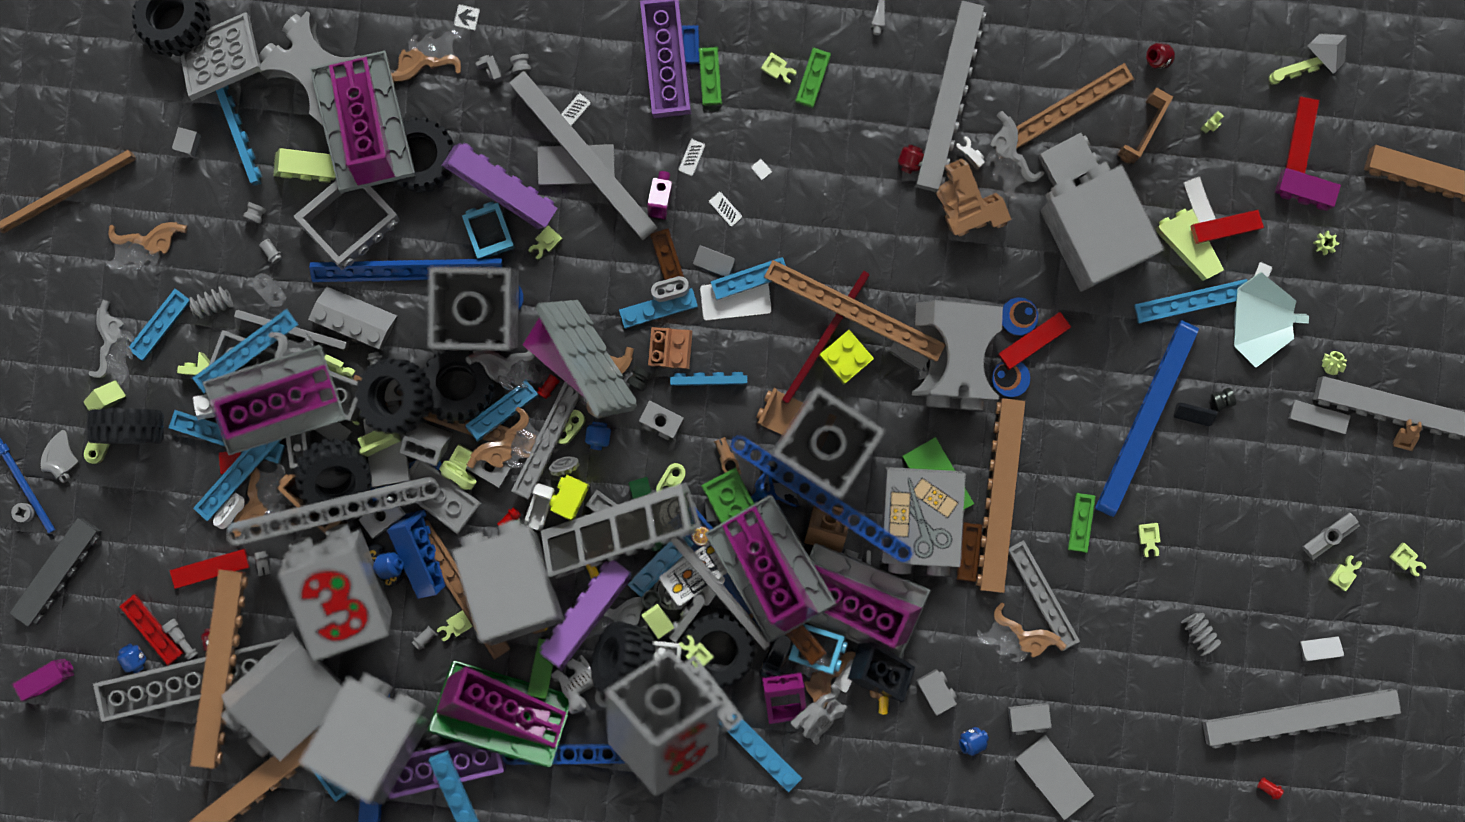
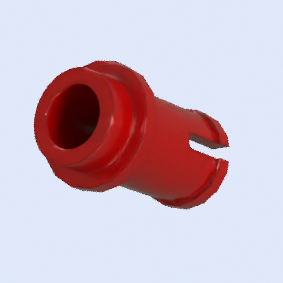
M550 374L541 388L538 387L539 391L537 393L544 399L550 398L551 392L560 381Z
M514 507L508 509L509 512L497 525L500 526L507 522L520 520V512Z
M1265 777L1257 785L1258 789L1269 794L1272 799L1279 800L1284 792L1280 785L1276 786Z

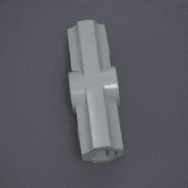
M1348 513L1330 527L1323 529L1320 534L1302 547L1306 554L1314 560L1360 527L1359 522L1355 516ZM1330 531H1332L1335 535L1333 541H1330L1328 539V533Z

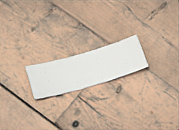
M1200 176L1184 182L1188 197L1199 222L1216 219L1205 194Z

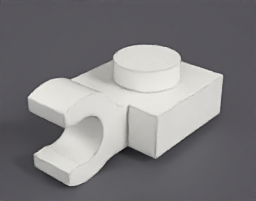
M965 136L963 140L967 145L962 147L957 143L956 148L978 170L985 163L983 160L984 156L978 150L975 151L970 147L971 141Z

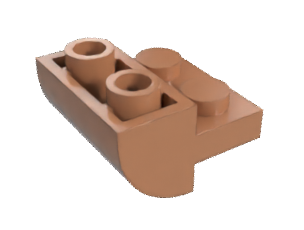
M651 327L648 366L689 369L693 331Z

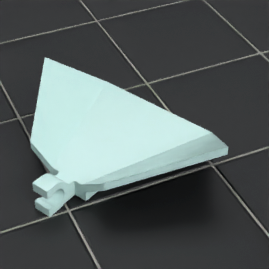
M1262 272L1237 289L1234 312V347L1255 368L1294 339L1293 322L1309 323V315L1294 314L1296 300Z

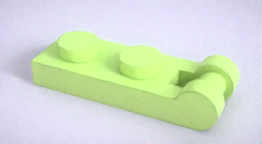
M1318 57L1278 69L1269 76V82L1277 84L1288 76L1292 79L1301 76V72L1307 70L1309 73L1315 72L1320 69L1319 66L1323 62Z

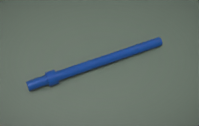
M0 438V456L4 458L48 534L55 531L54 526L10 455L9 447Z

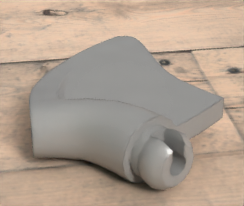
M61 430L50 440L41 457V471L51 472L61 483H65L70 479V476L67 474L68 471L79 463L70 449L68 434L65 430Z

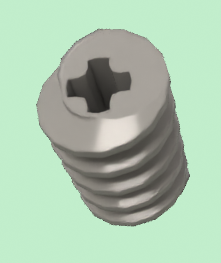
M219 286V292L216 293L214 289H211L210 296L206 291L204 292V298L197 294V301L189 297L190 308L194 318L198 320L199 316L203 319L205 313L211 316L212 311L219 313V308L223 311L227 309V306L233 308V302L228 290H223Z
M1195 613L1182 620L1181 624L1188 623L1184 629L1192 630L1189 637L1196 636L1193 644L1200 643L1196 649H1203L1204 652L1201 654L1203 656L1215 650L1221 641L1219 639L1214 640L1217 634L1210 633L1213 627L1207 626L1209 623L1207 619L1202 620L1205 614Z

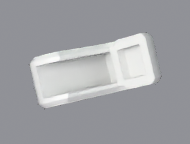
M538 483L532 492L533 498L524 524L541 531L544 528L551 507L549 503L555 494V490Z

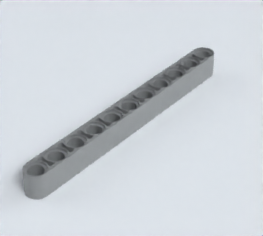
M523 71L509 82L520 98L635 233L644 240L654 232L657 227L531 78Z
M425 477L238 521L228 526L227 539L231 544L239 545L435 498L439 494V486L433 477ZM429 484L435 485L432 491H426L425 487ZM408 489L416 490L415 494L411 496L406 495V491ZM390 493L397 495L394 500H388L387 496ZM370 498L377 499V502L373 505L367 503ZM355 502L358 504V507L349 509L348 505ZM332 507H337L339 509V511L335 514H331L328 512L329 509ZM311 512H318L320 514L317 518L309 517ZM297 516L300 518V521L292 523L290 518ZM279 521L281 524L279 527L274 528L270 526V523ZM257 525L261 527L259 532H252L250 530L252 526ZM238 530L241 532V535L234 537L231 535V532Z

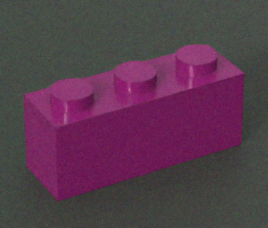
M1285 168L1280 173L1275 193L1280 194V197L1284 199L1294 198L1298 200V203L1309 205L1310 203L1317 205V209L1327 211L1335 207L1341 185Z

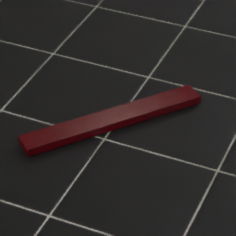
M866 271L862 272L848 297L855 300L870 276L869 273ZM836 313L781 400L782 402L789 404L843 319V316Z

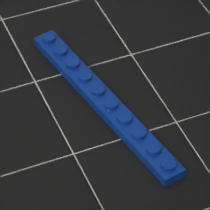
M502 259L354 261L351 266L349 264L343 270L334 262H310L309 268L312 282L429 280L430 268L503 269Z

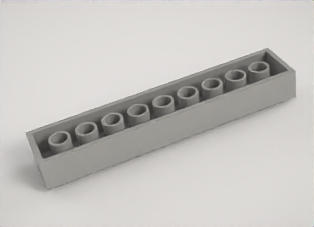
M284 639L235 650L237 662L232 669V674H234L233 685ZM206 657L94 683L93 686L101 722L200 699Z

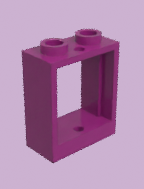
M65 658L54 660L12 685L21 701L34 699L74 676V668L70 661H66Z
M802 673L763 678L769 724L793 721L806 709ZM799 693L800 703L773 707L771 705L770 697Z

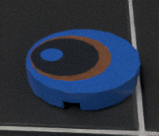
M1017 297L1010 299L1003 305L1002 326L1008 333L1022 336L1035 328L1038 322V311L1031 301L1026 298Z
M1001 362L993 371L992 383L999 394L1012 398L1026 391L1031 377L1028 368L1022 362L1010 370Z

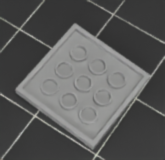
M246 12L209 28L205 32L207 34L204 40H200V45L197 48L194 46L191 52H183L180 56L188 97L192 101L261 71L250 17Z

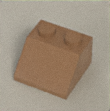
M813 506L804 543L813 546L817 543L842 553L848 527L821 509ZM833 506L832 512L835 515H841L843 508Z

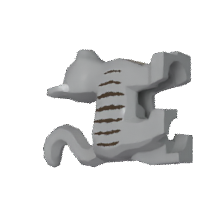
M580 655L577 660L571 659L567 663V666L575 671L572 677L567 678L559 670L551 674L552 679L559 681L561 684L562 692L569 700L568 710L571 714L591 710L587 701L580 695L594 686L593 679L591 678L592 669L586 659ZM597 690L595 694L596 703L601 707H607L603 694Z
M837 684L831 686L833 690L830 694L823 695L815 703L810 704L791 722L796 729L802 726L805 729L803 735L808 739L810 738L816 745L820 742V736L832 726L834 720L841 718L848 708L836 699L840 694V688Z

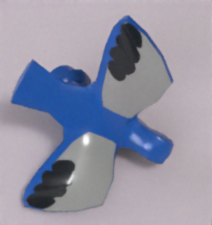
M767 465L768 471L775 472L773 466ZM765 472L756 481V491L751 496L754 504L772 495L775 500H780L793 507L798 506L796 493L780 482H772V477Z

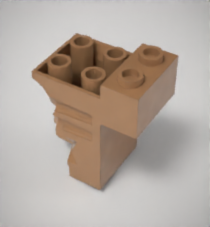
M959 159L944 166L949 180L939 186L936 195L942 202V208L947 214L945 219L948 228L955 236H963L974 227L977 229L987 225L986 222L997 228L1008 224L1007 221H1010L1011 217L1004 199L997 193L982 198L970 166L966 161Z

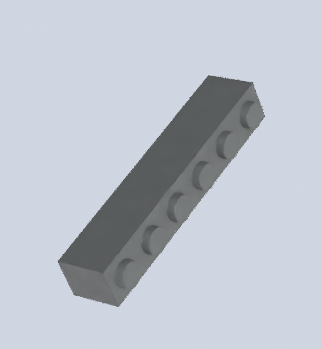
M77 518L13 607L10 614L28 627L38 625L44 618L42 614L45 610L50 609L54 604V598L57 593L60 594L65 589L67 579L73 577L77 572L78 568L76 567L79 562H83L89 555V548L99 541V534L102 531L84 518Z

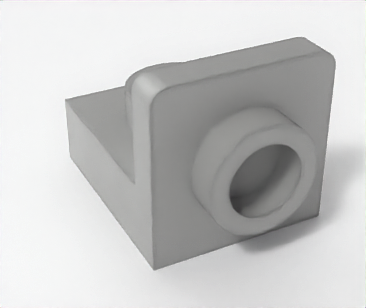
M489 55L478 59L479 61L475 64L479 70L489 66V68H486L489 78H493L496 83L503 81L493 56L489 57Z

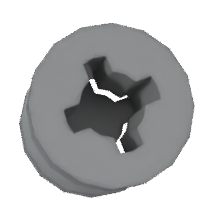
M528 54L510 57V62L513 64V74L531 71V66L528 64Z
M248 202V210L243 214V217L261 224V217L267 209Z
M18 503L12 508L11 514L17 522H30L35 517V510L31 504Z

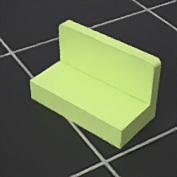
M373 431L358 438L362 448L359 452L361 455L368 457L402 440L399 433Z

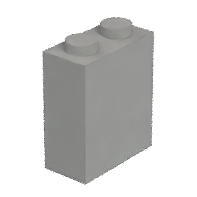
M1082 133L1065 140L1038 156L1053 186L1069 179L1074 181L1086 175V171L1098 165L1099 159L1094 152H1091L1089 140Z
M422 423L417 425L415 430L408 431L404 435L399 453L436 466L447 452L453 433Z

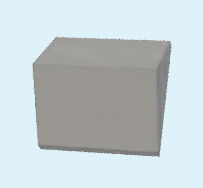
M1319 34L1307 45L1333 74L1345 63L1347 35Z

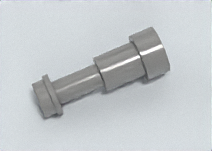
M172 619L161 628L166 634L170 635L175 643L180 645L186 653L184 657L190 660L198 654L196 648L192 649L184 639L185 635L178 627L179 624L175 619Z

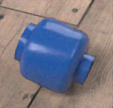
M592 422V425H588L586 429V444L591 445L590 449L602 450V447L609 446L611 429L607 427L606 423Z
M394 552L386 553L376 558L373 569L376 575L382 579L394 578L401 574L404 563L398 554Z
M128 644L118 651L117 661L125 672L133 671L135 674L144 669L143 664L147 659L138 645Z
M973 727L960 735L959 746L965 754L968 753L974 756L987 748L989 738L984 730L981 731L979 728Z

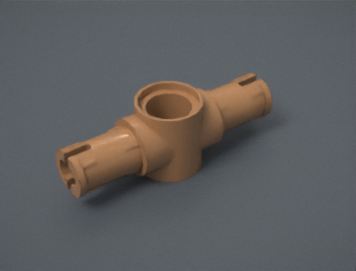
M726 437L721 438L723 445L720 444L719 440L714 441L720 455L719 460L724 473L728 472L725 469V463L733 461L736 464L739 475L742 474L734 453L730 451Z

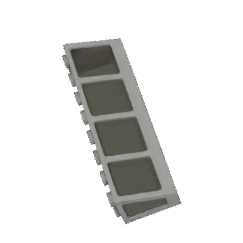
M687 482L542 530L541 535L548 577L555 575L557 579L584 570V565L590 564L591 567L602 564L601 560L608 558V561L620 558L619 554L625 552L627 556L636 553V548L643 546L645 550L654 547V542L661 540L663 544L673 541L672 536L679 534V538L696 533L695 529L701 527Z

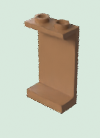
M1155 88L1148 96L1146 102L1158 108V111L1137 150L1125 144L1118 151L1117 155L1121 156L1120 159L1130 164V162L1134 163L1141 157L1173 96L1158 88Z
M773 388L772 392L768 390L764 401L767 404L765 408H760L756 416L759 419L757 424L783 435L803 402L792 398L789 404H785L781 401L785 394ZM829 414L824 427H832L837 416ZM821 432L815 445L818 451L822 450L829 432Z
M294 474L285 475L279 481L281 485L277 489L297 508L306 506L303 500L291 490L296 483V476ZM311 512L309 517L317 518L318 515L315 512ZM344 519L317 527L325 534L328 529L340 524H347L348 522Z

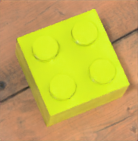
M850 330L845 332L819 355L843 385L874 359Z
M566 475L565 478L562 477L557 486L560 490L557 495H553L549 503L552 506L550 510L570 520H574L590 485L569 475Z

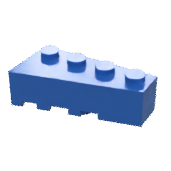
M425 509L405 514L387 530L399 558L403 560L405 573L418 599L437 595L445 587L440 564L434 558L436 549L434 545H431L428 536L431 533L430 527L425 525Z

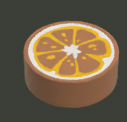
M703 526L696 528V533L691 534L693 542L699 546L708 544L709 540L705 533L709 529Z

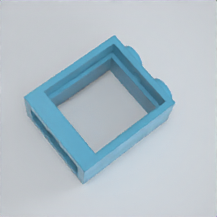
M489 202L483 205L484 208L479 210L473 208L467 210L465 215H462L477 259H486L515 248L498 203ZM496 211L506 240L480 249L469 220Z
M804 624L810 632L838 640L830 667L817 663L812 666L807 660L801 659V652L794 644L788 660L835 675V672H839L841 668V653L845 654L848 642H845L846 638Z

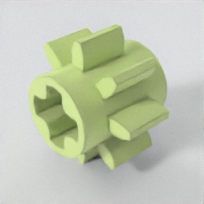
M1326 231L1324 236L1321 233L1318 234L1319 240L1313 242V244H1317L1316 252L1323 251V256L1328 254V250L1334 253L1335 249L1333 247L1339 245L1335 239L1337 235L1332 236L1329 231ZM1327 240L1329 243L1327 244V246H1324V243Z
M1333 351L1330 355H1324L1322 367H1324L1326 373L1337 375L1339 371L1344 372L1347 360L1344 359L1345 357L1342 353Z

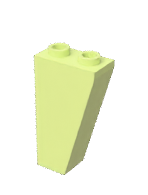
M1183 209L1175 213V218L1170 220L1167 217L1158 222L1159 226L1155 228L1156 232L1203 281L1224 271L1209 241L1199 244L1195 243L1190 226L1200 222L1193 209L1189 211Z

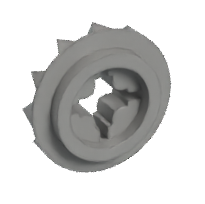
M570 456L557 459L550 465L549 471L551 475H566L577 469L580 465L579 460Z

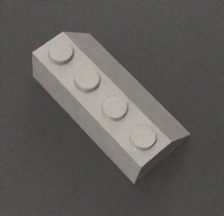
M326 287L315 302L308 320L383 351L397 315Z

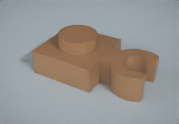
M1408 419L1406 429L1400 428L1393 441V445L1413 451L1420 438L1421 422H1418L1416 426H1412V420Z

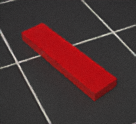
M1299 97L1285 168L1301 173L1306 172L1319 100Z
M1259 210L1196 223L1190 226L1196 244L1264 228Z
M1059 312L1000 352L998 356L1007 369L1010 370L1065 333L1071 326L1062 313Z
M241 549L172 569L170 574L174 589L218 577L219 570L239 571L249 568L250 564L246 550Z
M136 594L119 606L167 666L184 654L170 635L163 631L162 625Z

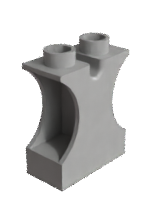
M306 11L302 17L298 14L293 15L282 29V32L292 42V47L289 50H284L279 45L275 46L273 43L263 48L258 55L259 62L261 63V71L259 72L266 79L286 77L303 84L309 97V114L323 126L310 68L359 57L360 55L338 57L324 51L317 39V22Z
M939 300L916 303L915 326L922 333L945 343L946 346L938 362L930 359L928 374L923 383L912 391V395L927 397L926 406L949 408L950 397L952 399H960V409L983 410L985 400H999V395L993 391L986 379L984 355L991 339L1002 330L1003 307Z

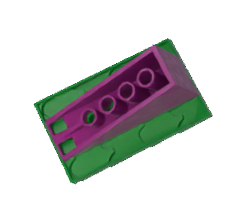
M454 660L451 662L427 732L549 768L552 765L569 712V700L563 692L548 689L546 700L534 698L527 695L529 682Z

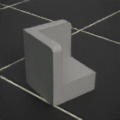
M178 127L172 149L195 157L201 135L197 132Z

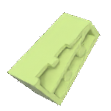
M282 148L275 153L274 176L300 178L306 181L319 179V182L331 183V180L336 179L330 154Z

